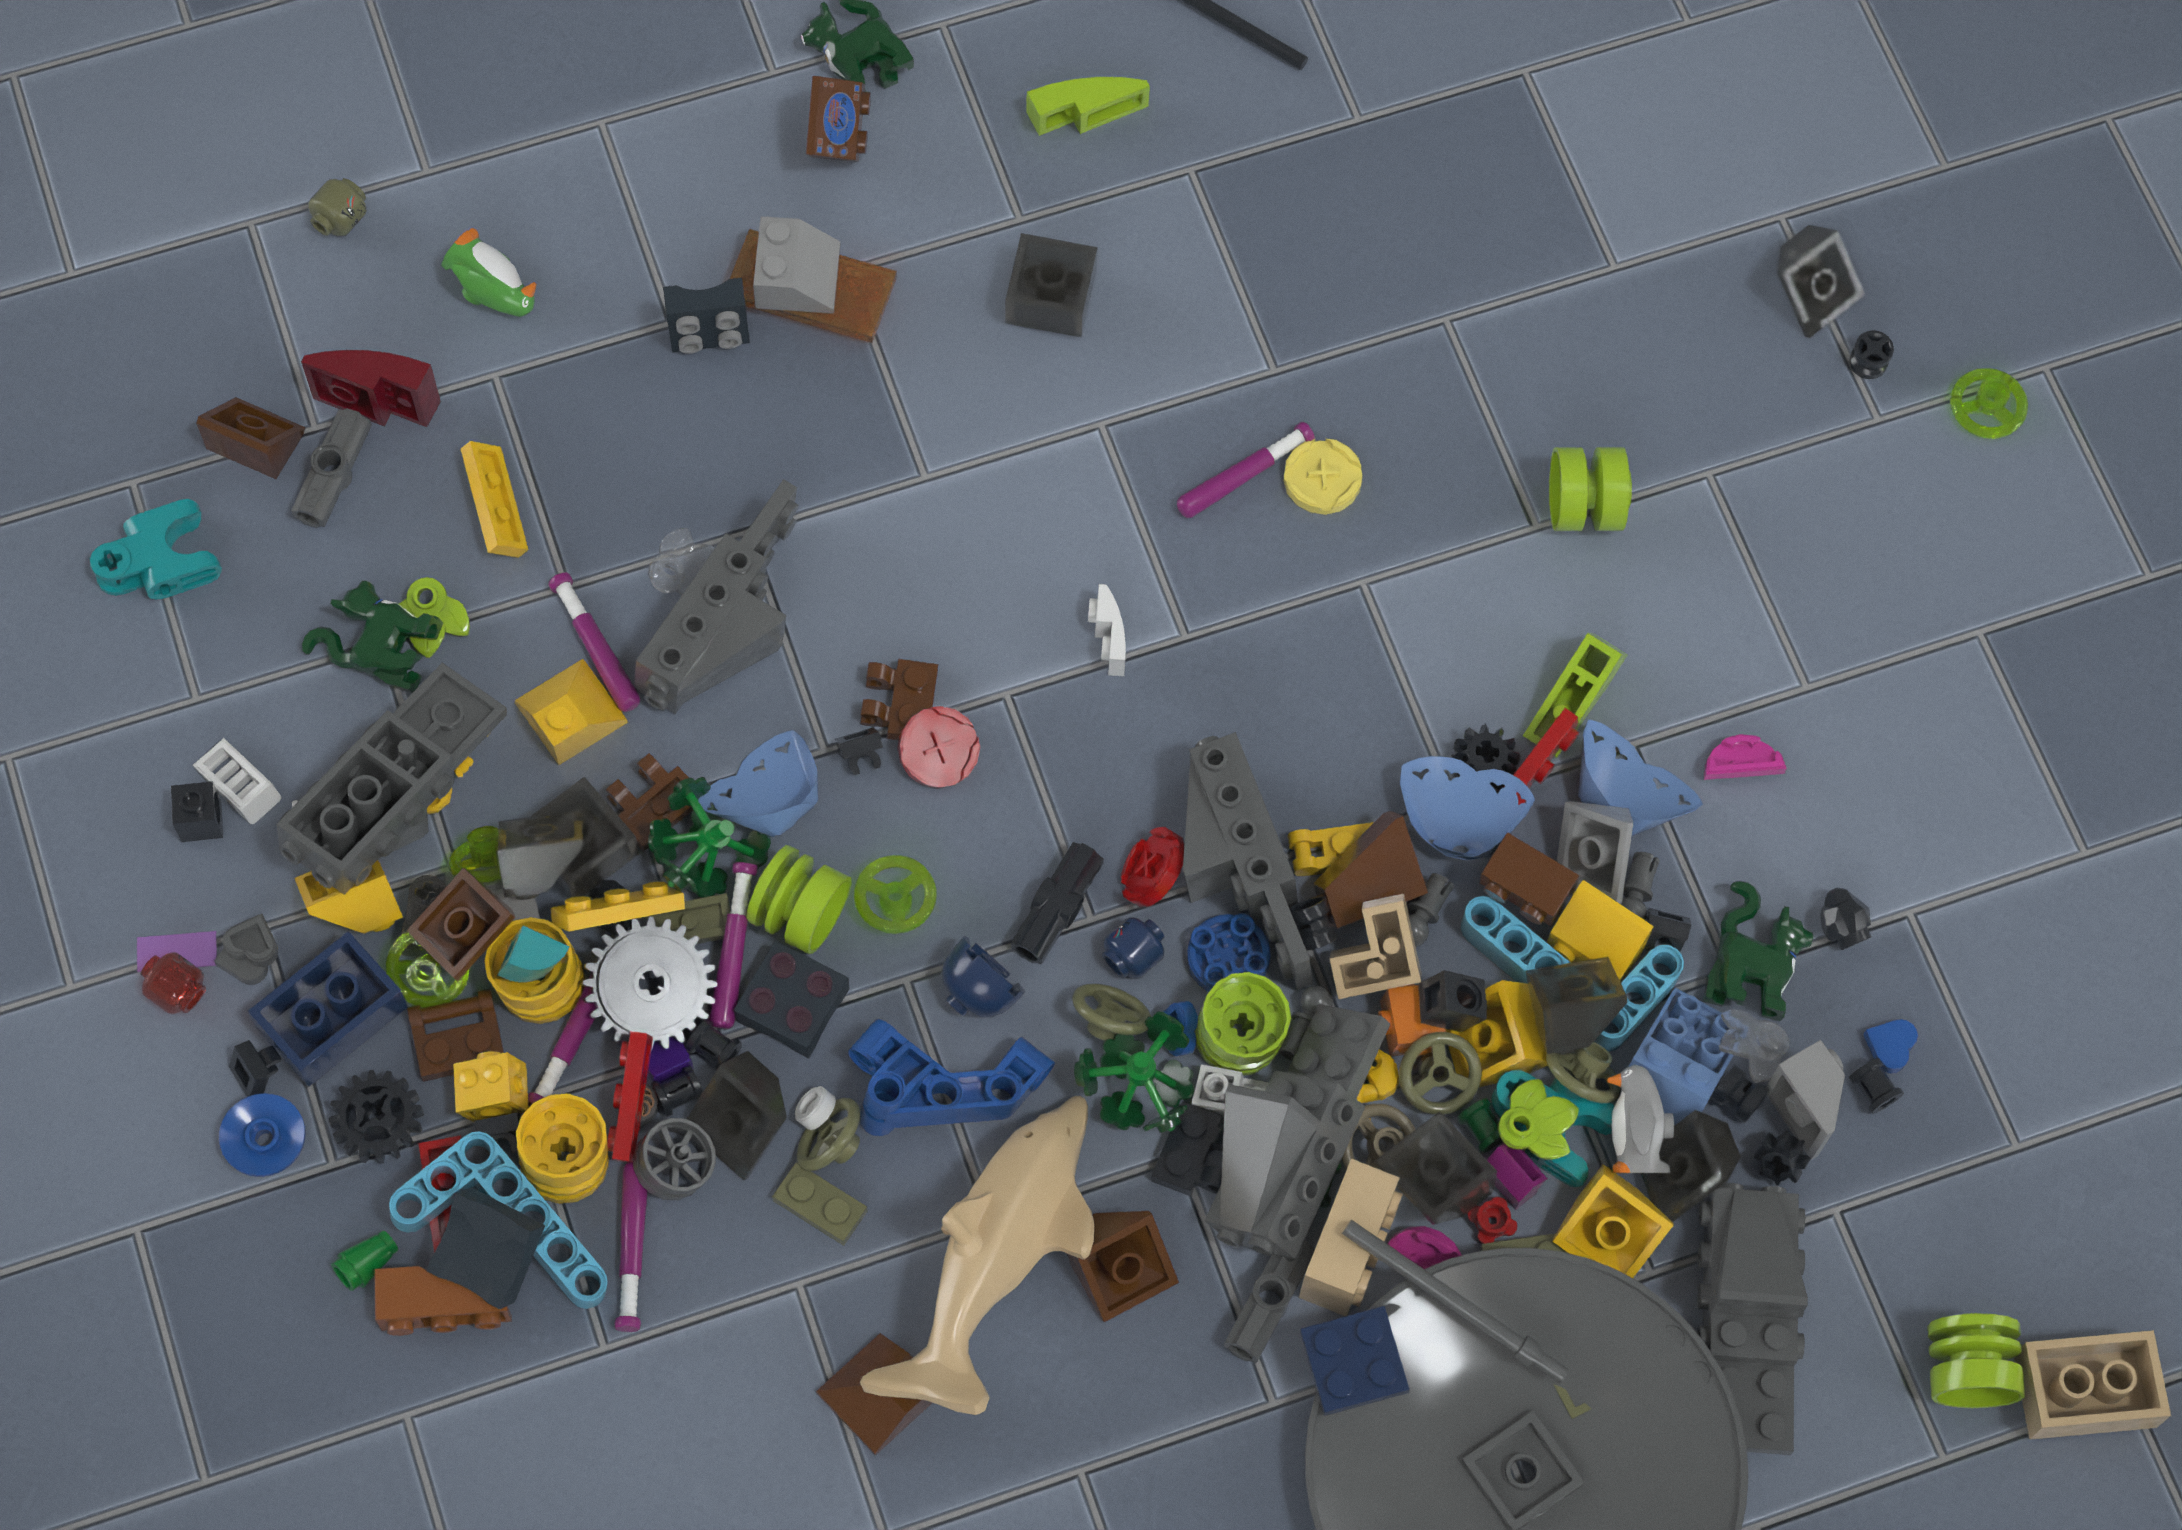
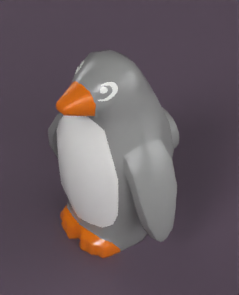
M1634 1064L1625 1068L1621 1073L1607 1078V1083L1618 1086L1622 1090L1612 1111V1140L1617 1155V1163L1613 1165L1612 1170L1613 1173H1670V1166L1660 1159L1659 1151L1664 1139H1673V1113H1664L1657 1087L1649 1071L1643 1066Z

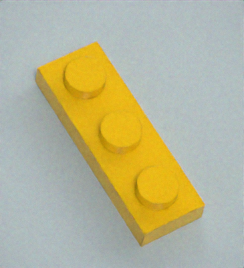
M469 441L461 448V453L487 552L519 558L528 551V546L502 449L500 446Z
M650 882L642 885L643 890L630 893L627 889L608 890L604 892V898L590 900V897L586 896L571 897L565 900V905L551 908V919L554 925L568 932L685 909L684 893L669 887L667 882Z

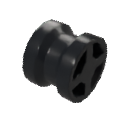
M1876 330L1862 333L1857 338L1849 358L1850 367L1853 372L1865 379H1876L1882 376L1893 356L1894 346L1892 340L1883 332ZM1870 356L1877 357L1876 360L1868 359Z

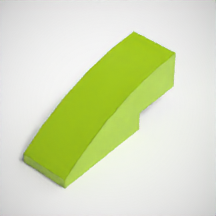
M1090 77L1052 83L1027 91L1026 113L1039 136L1073 122L1079 133L1082 134L1149 107L1150 85L1147 80L1126 77Z

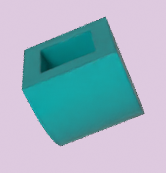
M522 926L512 938L497 975L514 982L538 980L546 976L558 964L570 946L526 926Z

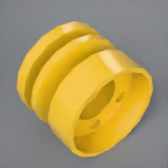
M529 917L515 920L487 948L484 960L487 978L511 1014L525 1022L543 1024L557 1021L573 1010L584 989V986H581V981L585 980L583 964L561 928L545 919ZM522 926H526L570 946L565 956L542 981L514 982L497 975L512 938Z
M571 1094L549 1095L534 1102L521 1116L516 1130L520 1171L544 1200L558 1204L572 1203L592 1195L604 1182L609 1168L606 1123L599 1110L586 1099ZM562 1152H570V1154L566 1156L565 1161L558 1160V1158L561 1157Z

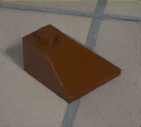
M1150 1211L1094 1213L1092 1215L1094 1220V1242L1089 1256L1083 1260L1067 1254L1074 1272L1103 1322L1179 1283Z
M881 1333L816 1391L817 1395L875 1456L932 1404V1402L926 1400L879 1396L864 1392L860 1384L864 1375L874 1369L901 1363L913 1358L907 1351Z

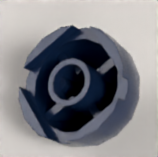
M964 936L951 950L943 965V983L951 993L946 998V1001L963 1016L968 1011L979 1017L989 1018L1004 1013L1021 998L1025 990L1019 982L1013 987L1005 979L1008 978L1010 973L977 943L970 949V940Z

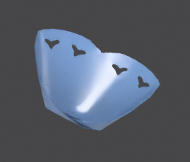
M1587 721L1583 731L1578 797L1582 803L1629 808L1633 820L1632 836L1691 813L1703 805L1696 792L1674 774L1664 768L1645 764L1635 747L1621 735L1600 722ZM1593 731L1596 736H1602L1604 740L1594 743V737L1591 732ZM1615 747L1619 749L1620 754L1627 757V760L1615 758ZM1653 778L1658 779L1661 784H1667L1668 787L1657 789ZM1679 795H1682L1684 797V801L1689 802L1691 804L1678 805Z
M794 730L778 734L752 751L742 761L737 775L716 781L711 785L709 792L700 797L698 801L705 812L771 837L780 836L793 827L799 818L813 809L818 801V772L814 757L804 738ZM787 742H790L788 753L775 751L776 748L784 747ZM764 760L766 770L753 771L755 767L760 766V761ZM728 789H732L731 798L719 795L722 793L726 794ZM710 803L714 804L717 811L707 810V808H711Z
M1443 756L1417 758L1401 766L1400 787L1412 826L1427 843L1449 857L1464 860L1491 857L1507 832L1512 833L1525 818L1535 801L1534 795L1528 786L1519 778L1502 770L1489 769L1476 772L1462 760ZM1424 769H1429V772L1423 776L1422 780L1412 774L1413 771L1422 772ZM1444 770H1448L1451 774L1459 773L1460 777L1449 781ZM1493 782L1497 786L1504 784L1505 787L1497 793L1490 783ZM1517 792L1520 794L1521 799L1526 800V803L1518 805ZM1456 846H1465L1469 851L1466 853L1452 852V849Z

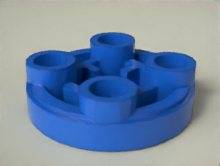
M1224 914L1204 921L1192 931L1187 950L1189 971L1197 984L1208 992L1219 980L1231 974L1251 972L1266 976L1271 957L1267 937L1255 924L1254 920L1246 914Z

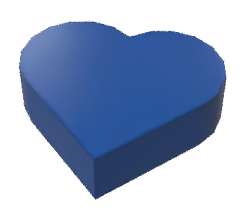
M1189 1001L1173 1003L1163 1012L1176 1018L1184 1026L1183 1032L1188 1036L1189 1044L1186 1048L1177 1047L1175 1051L1169 1050V1052L1173 1056L1188 1055L1195 1050L1196 1036L1194 1031L1197 1028L1198 1015L1194 1005Z
M1903 1019L1866 1029L1863 1034L1873 1058H1880L1884 1064L1882 1069L1890 1074L1898 1073L1904 1068L1909 1060V1051L1913 1048L1918 1038L1915 1026Z

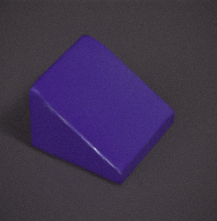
M672 1036L669 1037V1048L663 1049L658 1040L654 1042L648 1070L652 1081L657 1080L661 1083L682 1073L683 1067L690 1065L694 1070L692 1060L683 1043L678 1042Z

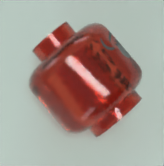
M177 952L167 953L161 958L157 955L153 956L141 971V976L144 977L142 994L171 1015L180 1011L188 1013L197 1005L206 991V986L203 985L204 973L202 970Z

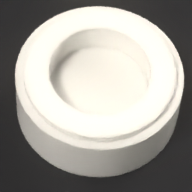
M822 1086L810 1089L797 1104L795 1110L796 1121L808 1130L818 1128L831 1115L835 1107V1096Z

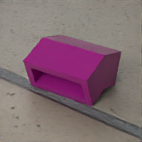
M1505 1143L1491 1154L1481 1169L1515 1210L1536 1195L1538 1189L1548 1179L1523 1149H1512Z

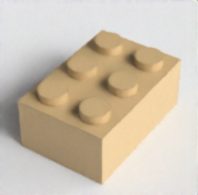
M1350 1160L1305 1273L1299 1295L1300 1299L1343 1316L1348 1315L1351 1305L1360 1307L1372 1275V1271L1367 1270L1366 1266L1375 1269L1378 1258L1344 1236L1342 1232L1352 1219L1385 1242L1388 1233L1382 1231L1381 1228L1390 1230L1403 1195L1395 1191L1400 1177L1357 1160Z
M2154 1330L2025 1342L2022 1346V1352L2017 1357H2014L2015 1363L2020 1364L2023 1368L2025 1397L2022 1399L2029 1440L2157 1428L2171 1416Z

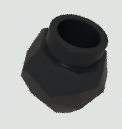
M1834 888L1830 890L1825 897L1824 906L1820 913L1822 930L1827 939L1832 942L1837 940L1840 949L1844 950L1871 938L1872 936L1867 926L1871 925L1869 907L1847 889Z

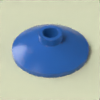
M267 1093L248 1096L231 1107L223 1118L219 1130L220 1149L227 1162L243 1174L254 1177L277 1174L288 1168L301 1153L306 1137L304 1120L299 1110L290 1101L281 1096ZM261 1135H272V1141L268 1145L261 1146L258 1144V1139Z

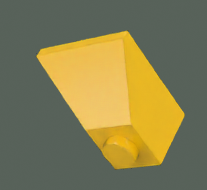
M581 659L514 700L516 706L558 765H561L628 723L626 717L619 710L584 659Z
M379 860L372 865V870L367 879L359 886L354 884L345 895L333 886L330 889L322 886L313 877L311 871L294 878L307 911L311 916L363 934L369 931L379 932L386 930L396 920L403 918Z
M1602 1164L1575 1200L1552 1242L1569 1254L1589 1258L1634 1278L1673 1227L1674 1223L1636 1187Z

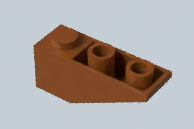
M420 1266L375 1269V1320L381 1331H387L389 1335L404 1336L412 1334L416 1328L430 1327L433 1332L446 1333L456 1331L458 1325L475 1324L477 1329L488 1330L501 1327V1322H512V1315L508 1306L498 1309L488 1304L473 1291L452 1281L439 1278Z

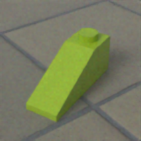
M1587 633L1523 734V737L1537 745L1564 708L1578 716V724L1575 730H1578L1609 686L1628 654L1595 633ZM1559 749L1558 752L1555 754L1556 758H1558L1561 754V749Z

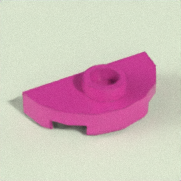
M1739 734L1725 738L1721 744L1712 750L1705 764L1704 780L1785 774L1787 768L1779 751L1775 752L1770 745L1760 741V737Z
M1426 1226L1407 1227L1395 1233L1387 1243L1423 1269L1445 1260L1462 1256L1456 1244L1441 1231Z

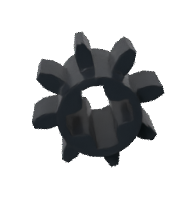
M1785 1130L1782 1135L1776 1138L1770 1132L1767 1133L1762 1141L1763 1146H1759L1754 1154V1158L1761 1161L1760 1176L1766 1175L1769 1179L1775 1181V1184L1778 1186L1781 1181L1788 1178L1796 1183L1802 1175L1801 1169H1805L1811 1157L1803 1154L1805 1141L1798 1140L1790 1135L1789 1130Z

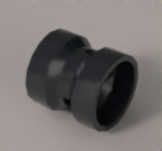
M1324 896L1309 898L1289 907L1306 951L1323 947L1338 939L1339 934L1336 926L1329 921L1327 916L1330 909Z
M1734 1065L1718 1085L1711 1099L1720 1106H1729L1733 1109L1734 1116L1743 1123H1746L1770 1090L1761 1083H1752L1747 1079L1746 1072Z

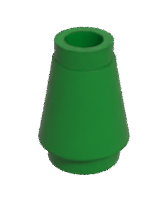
M383 1230L379 1234L338 1253V1259L331 1265L343 1285L350 1291H354L359 1286L365 1288L374 1278L375 1269H382L399 1249L392 1237Z

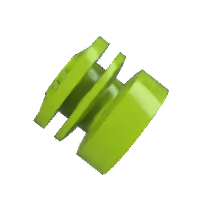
M785 845L777 852L759 877L748 905L746 918L749 923L755 926L764 924L765 931L770 934L778 932L787 922L784 935L785 942L807 954H813L821 947L835 926L849 896L852 879L828 865H823L811 877L814 866L813 857L806 854L800 857L798 849Z
M1251 972L1231 974L1219 980L1206 995L1203 1006L1198 1014L1197 1028L1194 1031L1196 1047L1205 1062L1210 1066L1240 1071L1243 1073V1076L1253 1075L1270 1064L1287 1036L1291 1021L1289 1002L1280 987L1265 976ZM1235 1024L1242 1025V1031L1246 1032L1244 1037L1237 1036V1029L1233 1028Z
M1969 1313L1942 1317L1929 1323L1927 1326L1928 1338L1933 1341L1928 1347L1929 1354L1932 1358L1944 1362L1933 1366L1930 1370L1931 1398L1935 1403L1957 1408H1990L2010 1405L2021 1401L2025 1397L2023 1368L2020 1364L2007 1361L2017 1357L2022 1352V1345L2016 1340L2021 1335L2020 1323L2017 1319L1997 1314Z

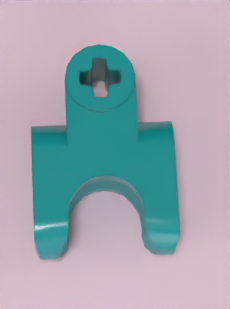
M181 499L136 514L126 520L123 524L126 537L104 543L92 552L90 566L101 590L109 595L118 596L145 587L149 598L164 599L217 580L222 572V567L214 554L208 551L181 554L172 550V546L180 536L193 532L199 527L201 522L199 505L191 499Z
M1521 1070L1506 1072L1499 1079L1491 1096V1107L1494 1114L1501 1118L1504 1112L1510 1109V1099L1508 1096L1524 1082L1536 1078ZM1554 1078L1549 1087L1544 1085L1547 1098L1552 1096L1565 1098L1578 1107V1116L1571 1127L1587 1126L1600 1134H1612L1613 1104L1597 1103L1584 1099L1571 1092L1556 1078ZM1514 1122L1516 1129L1522 1132L1527 1131L1525 1125ZM1528 1148L1523 1149L1538 1167L1570 1187H1580L1588 1179L1587 1163L1571 1149L1568 1155L1553 1160L1539 1158Z

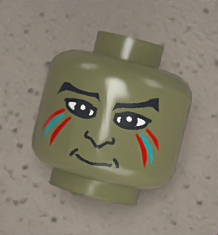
M329 179L313 195L308 203V209L312 216L310 219L311 224L318 232L326 236L329 234L336 236L348 235L367 212L364 192L349 179Z

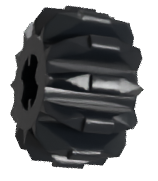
M1485 723L1481 726L1479 734L1469 727L1464 733V739L1458 738L1455 740L1453 749L1456 753L1452 754L1451 758L1462 760L1476 772L1497 769L1514 775L1517 771L1515 766L1519 764L1521 756L1520 753L1513 751L1516 745L1515 738L1503 740L1504 730L1502 727L1496 730L1495 734L1489 733V728ZM1483 756L1486 757L1488 763L1484 762ZM1455 773V778L1460 777V774ZM1493 782L1490 783V785H1493L1499 791L1505 787L1504 784L1497 786Z

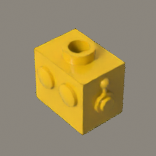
M482 1052L477 1055V1059L453 1064L456 1113L474 1122L512 1113H525L529 1108L526 1063L510 1053Z

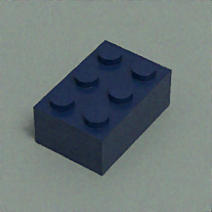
M348 931L249 1009L248 1013L260 1033L275 1047L277 1052L301 1080L310 1087L407 1009L408 1005L402 990Z

